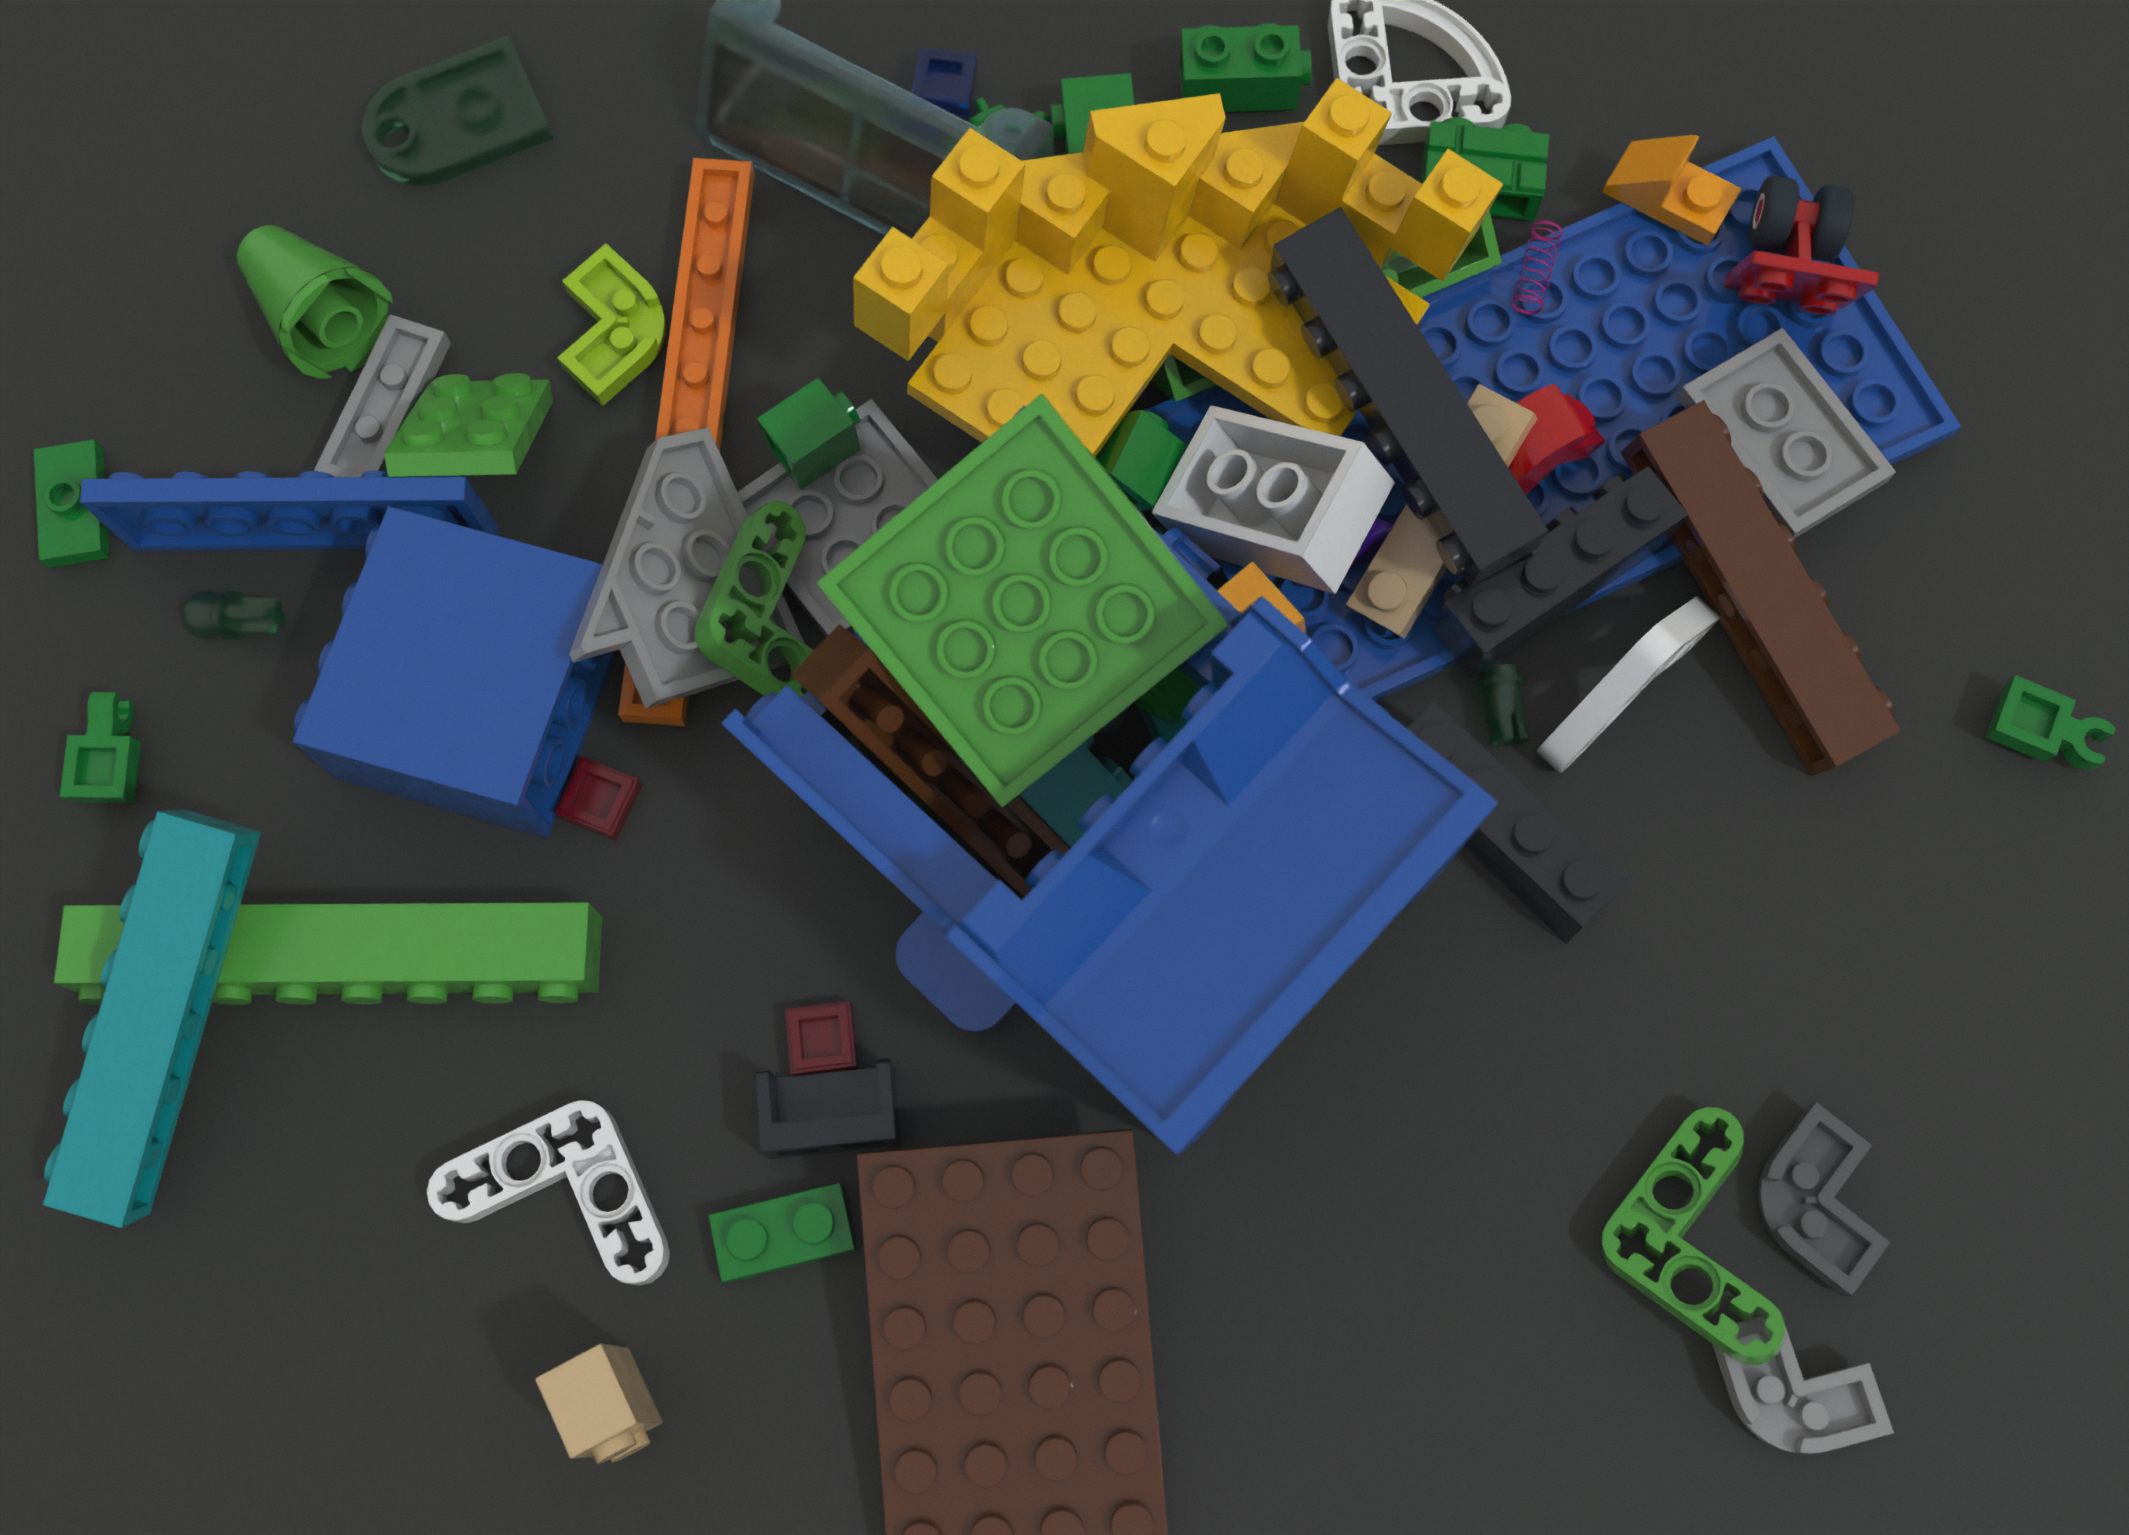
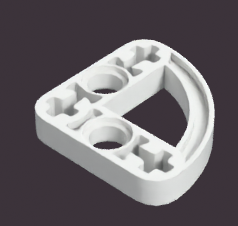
M1434 0L1331 1L1328 34L1334 81L1338 78L1363 95L1370 94L1371 100L1392 112L1378 146L1425 142L1430 121H1421L1415 118L1409 109L1410 106L1421 101L1434 104L1439 109L1441 116L1433 120L1436 122L1452 118L1454 101L1456 102L1455 112H1459L1458 117L1470 120L1474 126L1499 129L1503 127L1511 105L1510 89L1503 68L1486 40L1457 13ZM1347 11H1357L1358 17L1363 19L1360 35L1352 36L1353 22L1351 15L1347 14ZM1385 24L1409 30L1438 45L1460 65L1468 77L1392 83ZM1365 56L1375 63L1377 69L1371 74L1357 75L1347 68L1346 61L1351 57ZM1484 101L1485 108L1491 110V114H1481L1480 107L1474 105V102Z

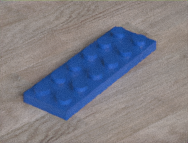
M245 471L237 473L235 478H209L194 472H178L173 474L172 478H145L134 473L116 472L110 474L109 479H83L80 503L132 551L365 550L371 530L375 526L381 525L388 506L498 536L497 523L467 477H461L460 475L388 477V473L385 471H367L361 477H334L324 472L305 471L300 473L298 478H272L263 473Z

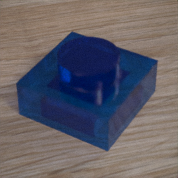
M920 47L911 92L912 110L969 117L978 68L977 54Z

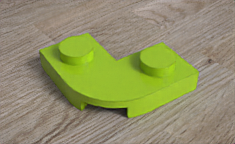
M606 243L562 281L566 292L598 322L557 357L562 368L602 406L654 361L662 348L666 334L665 315L655 290Z

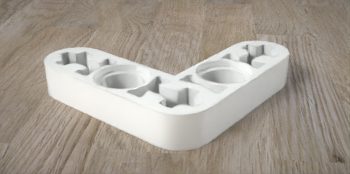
M1696 596L1658 622L1628 651L1543 742L1536 752L1555 771L1561 774L1599 737L1655 677L1682 658L1709 632L1721 617Z
M580 1100L569 1103L462 1154L436 1169L429 1180L427 1196L429 1205L434 1212L442 1218L453 1222L469 1223L477 1221L568 1177L604 1265L611 1276L623 1283L641 1286L652 1283L660 1277L668 1265L670 1255L668 1241L618 1125L609 1111L592 1101ZM581 1116H584L585 1119L592 1123L600 1122L601 1128L592 1134L594 1145L587 1149L576 1141L558 1148V1151L565 1157V1161L557 1165L555 1150L543 1136L544 1133L551 1130L552 1137L561 1141L578 1131L575 1120ZM520 1144H534L540 1152L541 1162L539 1169L529 1179L522 1181L514 1180L507 1172L506 1167L509 1153ZM489 1160L491 1174L498 1184L502 1186L503 1191L496 1194L495 1186L485 1183L468 1193L470 1205L464 1208L461 1204L453 1201L447 1202L446 1195L455 1190L453 1179L459 1175L464 1180L474 1182L490 1175L482 1165L484 1161ZM612 1173L620 1174L628 1185L629 1191L626 1201L617 1210L610 1212L601 1211L594 1203V1186L605 1175ZM638 1211L641 1213L642 1220L629 1222L628 1224L637 1241L642 1243L651 1242L653 1246V1251L644 1256L647 1267L640 1272L636 1266L621 1264L620 1257L629 1251V1246L623 1232L615 1229L608 1235L605 1230L606 1225L625 1222Z

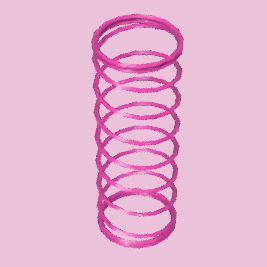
M1541 220L1532 224L1530 233L1534 238L1528 240L1527 243L1531 248L1525 250V255L1528 258L1522 261V265L1526 269L1519 272L1523 279L1516 283L1521 290L1514 292L1515 297L1511 302L1514 309L1524 314H1537L1543 309V299L1547 295L1546 288L1550 284L1549 278L1552 275L1551 268L1555 264L1554 258L1557 256V247L1560 245V237L1563 234V230L1558 224L1548 220ZM1537 224L1553 225L1560 230V235L1558 236L1547 228L1533 227ZM1534 229L1548 230L1557 237L1541 236ZM1532 239L1547 241L1554 248L1546 250L1534 248L1529 242ZM1557 239L1559 241L1557 246L1550 242ZM1533 249L1543 251L1550 255L1551 258L1547 260L1534 259L1527 255V251ZM1555 249L1556 253L1552 256L1547 251ZM1552 259L1553 264L1551 267H1549V265L1544 261H1549ZM1524 261H1539L1547 265L1548 269H1530L1524 265ZM1524 270L1535 271L1545 276L1546 279L1530 280L1523 277L1521 272ZM1550 270L1549 277H1546L1542 271ZM1547 280L1548 284L1545 288L1538 283ZM1520 281H1531L1537 283L1543 289L1537 291L1521 288L1518 283ZM1544 290L1545 295L1543 298H1541L1535 292H1540ZM1518 291H1526L1535 294L1540 300L1530 295L1516 296L1515 294ZM1520 298H1528V299H1532V300H1534V301H1526V300H1522V299H1520ZM1518 299L1528 303L1538 302L1541 308L1535 311L1523 310L1514 304V300Z

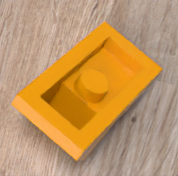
M1684 135L1631 141L1605 184L1602 193L1709 246L1742 188L1688 162L1699 136Z

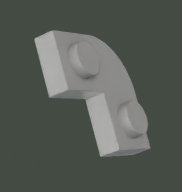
M1759 1316L1749 1322L1745 1320L1736 1322L1739 1326L1737 1340L1746 1346L1754 1338L1767 1343L1770 1339L1763 1333L1766 1320ZM1786 1326L1783 1344L1779 1353L1769 1362L1760 1365L1743 1364L1713 1345L1730 1400L1737 1415L1756 1437L1775 1448L1794 1453H1822L1894 1433L1870 1363L1857 1364L1803 1379Z

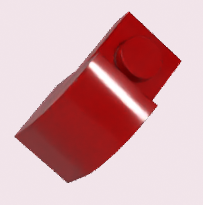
M1552 384L1531 393L1517 402V404L1534 412L1537 421L1529 431L1508 468L1525 495H1527L1557 465L1590 457L1606 441L1595 428V419L1590 410L1580 401L1573 399L1570 394L1563 395L1556 384Z

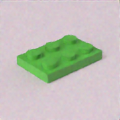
M509 373L498 376L491 381H470V378L466 375L450 374L429 382L384 452L388 477L517 474L553 403L550 379L531 380L527 374Z

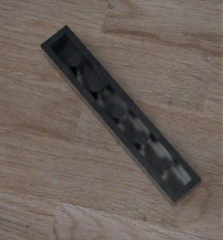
M1339 207L1275 243L1273 246L1271 271L1268 272V280L1274 294L1283 306L1287 307L1291 304L1294 306L1304 322L1301 325V333L1308 348L1317 359L1326 357L1338 376L1334 378V385L1339 397L1350 412L1359 410L1371 428V431L1368 432V439L1374 453L1385 466L1393 463L1405 482L1401 489L1408 507L1419 520H1423L1426 517L1440 538L1436 541V547L1449 571L1454 575L1461 572L1471 587L1536 550L1548 533V529L1343 209Z

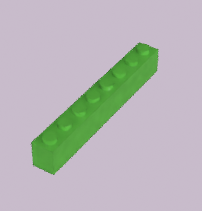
M589 902L240 904L212 1002L225 1005L251 1004L252 995L276 994L275 1001L309 1005L317 1003V994H341V1001L346 1003L379 1004L382 1002V994H407L406 1000L409 1002L442 1004L447 1002L448 994L472 993L473 1001L503 1004L513 1001V993H538L539 1001L573 1003L578 1001V993H598L603 917ZM66 905L63 908L54 984L78 993V1002L101 1006L106 989L101 985L102 970L109 955L118 948L125 924L120 920L121 905Z

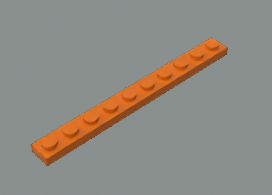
M693 158L655 441L660 437L709 427L720 452L755 177L752 161ZM625 663L618 712L621 720L627 723L686 726L689 696L645 709Z

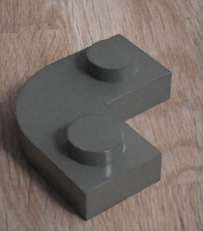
M1815 1102L1806 1107L1767 1160L1759 1179L1758 1203L1763 1222L1776 1243L1842 1297H1847L1854 1294L1891 1242L1834 1198L1872 1147V1144L1819 1103Z

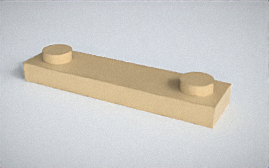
M1478 384L1467 404L1503 461L1509 467L1529 431L1537 421V417L1534 412ZM1406 504L1393 529L1387 535L1346 604L1352 610L1405 639L1447 569L1436 547V541L1440 538L1427 517L1419 520Z

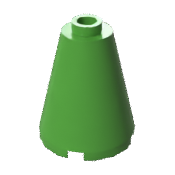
M261 226L246 235L237 251V263L287 360L303 374L319 379L333 378L328 372L346 367L350 372L363 367L389 317L388 301L393 304L392 295L382 282L372 273L279 226Z

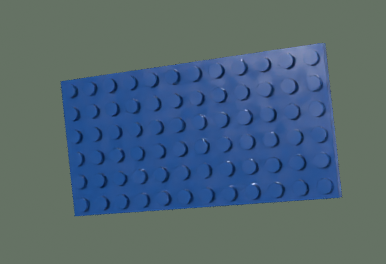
M1774 136L1702 167V169L1742 188L1709 246L1624 203H1619L1562 228L1563 234L1560 237V245L1557 247V256L1554 258L1555 264L1551 268L1550 284L1546 288L1547 295L1543 299L1544 306L1542 311L1537 314L1521 313L1514 309L1511 304L1512 299L1515 297L1514 292L1521 290L1516 283L1523 279L1519 272L1526 269L1522 265V261L1528 258L1525 255V250L1531 248L1528 244L1500 255L1502 264L1421 298L1428 302L1430 306L1417 326L1466 403H1468L1478 384L1515 403L1543 387L1556 384L1563 395L1570 394L1573 399L1583 403L1594 416V426L1606 442L1590 457L1557 465L1526 495L1545 526L1567 508L1574 507L1579 513L1595 501L1592 497L1595 492L1618 474L1623 473L1627 479L1634 476L1620 452L1640 433L1686 410L1677 399L1682 387L1781 328L1791 337L1890 465L1952 438L1961 428L1960 423L1874 290H1871L1845 308L1837 309V313L1834 315H1818L1801 311L1799 309L1800 302L1776 298V302L1773 304L1751 303L1739 299V291L1723 288L1725 275L1753 251L1779 255L1785 254L1787 241L1778 252L1754 249L1749 244V225L1754 203L1762 183L1768 176L1775 175L1795 179L1799 185V199L1813 201L1814 199ZM1560 230L1555 231L1558 236L1560 235ZM1551 233V234H1548V235H1546V236H1544V237H1557V236H1556L1555 234ZM1537 239L1530 242V245L1534 248L1543 250L1554 248L1547 241ZM1557 239L1550 242L1557 246L1559 241ZM1845 245L1839 256L1832 262L1811 259L1812 261L1860 269ZM1535 249L1527 251V255L1534 259L1547 260L1551 258L1550 255L1543 251ZM1553 249L1547 252L1554 256L1556 250ZM1552 259L1549 261H1544L1549 265V267H1551L1553 264ZM1534 260L1524 261V265L1530 269H1548V266L1542 262ZM1524 270L1521 272L1523 277L1530 280L1546 279L1545 276L1535 271ZM1550 270L1542 271V273L1549 277ZM1547 280L1542 281V282H1538V283H1540L1544 288H1545V287L1547 286V284H1548ZM1520 281L1518 283L1521 288L1537 291L1543 289L1540 285L1531 281ZM1544 290L1540 292H1535L1541 298H1543L1545 295ZM1518 291L1515 294L1516 296L1530 295L1540 300L1535 294L1526 291ZM1520 298V299L1526 300V301H1534V300L1528 299V298ZM1518 299L1514 300V304L1523 310L1535 311L1541 308L1538 302L1528 303ZM1218 385L1178 402L1169 399L1146 409V411L1155 413L1163 418L1169 426L1168 430L1187 445L1183 454L1210 405L1269 419ZM1358 411L1341 437L1364 442L1395 482L1376 517L1377 520L1391 523L1394 526L1407 504L1401 489L1405 482L1393 463L1385 466L1374 453L1368 439V432L1371 431V428L1360 411ZM1671 540L1665 547L1566 614L1684 560ZM1211 557L1220 565L1218 573L1224 584L1245 568ZM1374 557L1349 569L1336 594L1317 588L1310 589L1299 586L1297 582L1264 573L1305 618L1306 634L1343 676L1348 677L1375 702L1459 664L1435 633L1433 627L1445 603L1442 596L1455 583L1464 578L1461 572L1454 575L1448 568L1446 569L1405 639L1346 605Z

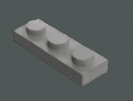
M391 314L389 315L314 471L328 473L334 477H361L367 471L387 472L384 457L385 450L429 382H433L451 342L444 331Z

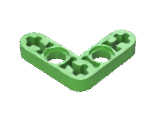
M771 501L764 504L748 515L742 523L699 614L694 634L696 644L701 653L765 696L771 692L778 695L788 685L802 698L807 691L802 693L800 690L802 686L792 676L788 682L778 680L772 675L767 661L770 651L782 654L788 660L792 674L814 651L770 621L806 537L805 524L800 514L791 505L782 501ZM771 522L777 527L775 537L780 542L770 547L765 553L760 551V549L767 545L772 535V528L768 525ZM741 567H748L759 575L763 585L761 597L750 595L743 589L739 580ZM724 621H727L732 626L729 634L735 640L732 643H728L724 639L726 629L721 625ZM755 640L759 642V644L756 647H754L750 643H752Z
M1705 1107L1694 1111L1685 1119L1609 1219L1602 1232V1252L1607 1265L1615 1274L1728 1356L1743 1364L1760 1365L1773 1359L1779 1353L1783 1344L1785 1322L1780 1310L1770 1300L1682 1239L1736 1167L1743 1153L1744 1132L1739 1121L1730 1112L1721 1108ZM1718 1128L1725 1132L1724 1145L1728 1150L1724 1152L1714 1147L1709 1151L1701 1162V1172L1711 1176L1704 1180L1700 1173L1690 1164L1700 1148V1136L1697 1132L1700 1130L1710 1135ZM1681 1154L1687 1162L1676 1159V1156ZM1668 1176L1679 1177L1691 1186L1693 1191L1692 1200L1683 1208L1677 1210L1667 1209L1661 1206L1654 1198L1652 1191L1655 1184ZM1638 1231L1646 1234V1250L1661 1262L1664 1259L1666 1250L1676 1254L1665 1263L1657 1283L1648 1278L1654 1273V1264L1644 1256L1634 1253L1628 1260L1620 1256L1621 1242L1617 1237L1621 1233L1629 1238L1634 1237ZM1687 1269L1697 1270L1710 1280L1712 1293L1703 1303L1697 1305L1685 1304L1679 1301L1672 1292L1670 1284L1673 1277ZM1728 1291L1735 1296L1730 1301L1729 1310L1739 1318L1749 1322L1755 1315H1758L1766 1320L1763 1333L1770 1339L1767 1343L1755 1338L1747 1346L1737 1340L1739 1326L1723 1313L1720 1315L1718 1325L1715 1326L1707 1321L1708 1318L1718 1311L1724 1292Z

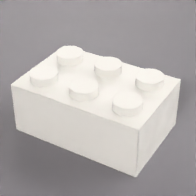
M1210 405L1156 503L1152 514L1167 530L1177 526L1210 557L1246 567L1253 561L1263 573L1336 594L1395 482L1364 442Z

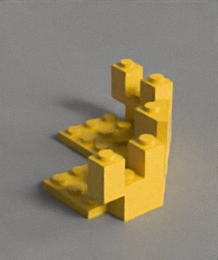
M1338 78L1335 79L1305 122L1221 133L1226 117L1220 93L1090 111L1083 152L1023 161L972 128H969L931 177L930 214L918 232L911 239L892 227L853 277L854 326L907 361L911 359L927 336L937 341V345L907 383V394L981 443L1006 424L1023 406L1026 407L1040 394H1044L1093 456L1096 457L1169 354L1271 420L1341 437L1359 410L1350 412L1344 405L1334 385V378L1338 376L1326 357L1317 359L1312 354L1301 333V325L1304 322L1292 304L1287 307L1283 306L1274 294L1268 280L1274 244L1341 207L1380 269L1383 268L1395 250L1441 281H1444L1477 233L1503 183L1450 149H1447L1425 182L1421 184L1375 154L1392 112ZM1386 276L1412 319L1418 325L1430 304Z

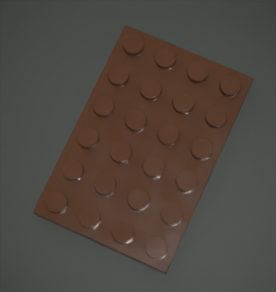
M1132 1128L859 1152L857 1154L886 1535H1168Z

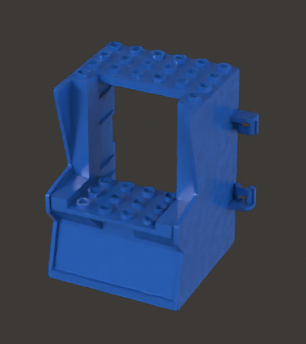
M1177 526L1171 528L1162 536L1159 534L1158 536L1226 618L1229 626L1178 666L1202 688L1182 712L1181 716L1187 720L1183 729L1169 744L1159 737L1140 754L1130 768V772L1135 776L1134 781L1116 800L1107 793L1087 811L1077 826L1084 833L1083 836L1064 856L1055 849L1034 868L1025 881V884L1032 891L1023 900L1019 899L1000 880L997 881L846 740L851 733L808 691L801 698L786 685L778 695L771 692L762 697L750 709L746 717L734 709L721 724L923 911L901 935L896 946V963L902 975L952 1023L966 1031L977 1033L989 1031L998 1026L1019 1005L1176 1155L1186 1152L1230 1105L1231 1097L1394 918L1405 907L1409 909L1452 862L1498 805V802L1477 783L1391 717L1386 709L1380 704L1378 705L1348 677L1343 676L1315 642L1263 596H1260L1241 612L1234 608L1209 583L1220 570V565L1191 541ZM854 631L853 635L866 644V642Z

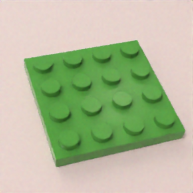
M1044 394L1036 397L816 582L1002 808L1229 626L1226 618Z

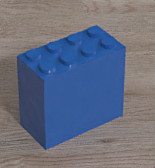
M388 506L381 525L375 526L368 536L365 548L366 562L357 583L354 582L348 587L342 602L343 618L334 641H329L320 654L318 662L319 678L310 700H305L296 713L293 743L337 780L548 839L556 819L554 812L570 781L617 653L616 650L574 663L569 655L603 564Z

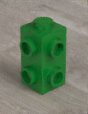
M1264 23L1254 27L1204 25L1199 28L1181 30L1179 58L1181 99L1220 93L1224 112L1297 110L1301 86H1310L1312 70L1310 49L1300 48L1299 25L1279 26L1274 23Z

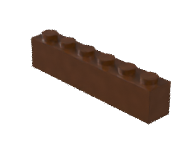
M1703 400L1640 433L1620 453L1633 475L1649 466L1689 514L1672 538V541L1713 611L1721 617L1719 619L1720 623L1810 776L1838 767L1899 733L1901 730L1893 718L1894 708L1889 697L1882 689L1874 686L1860 663L1861 652L1857 643L1848 633L1841 631L1828 609L1829 601L1824 588L1815 578L1808 575L1795 553L1796 545L1792 534L1786 526L1775 520L1763 500V488L1758 477L1750 469L1744 468L1732 448L1731 435L1725 422L1718 415L1712 414Z
M840 624L791 674L804 689L1022 899L1032 891L1025 884V881L1034 868L1053 850L1057 849L1063 856L1070 850L1018 796L1002 808L871 648Z

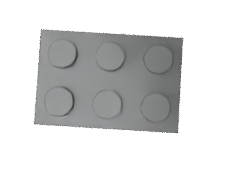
M1783 328L1686 384L1677 396V399L1685 409L1704 400L1712 414L1718 415L1725 422L1731 435L1732 448L1744 468L1750 469L1758 477L1763 488V500L1775 520L1786 526L1794 539L1881 487L1896 473L1887 459Z

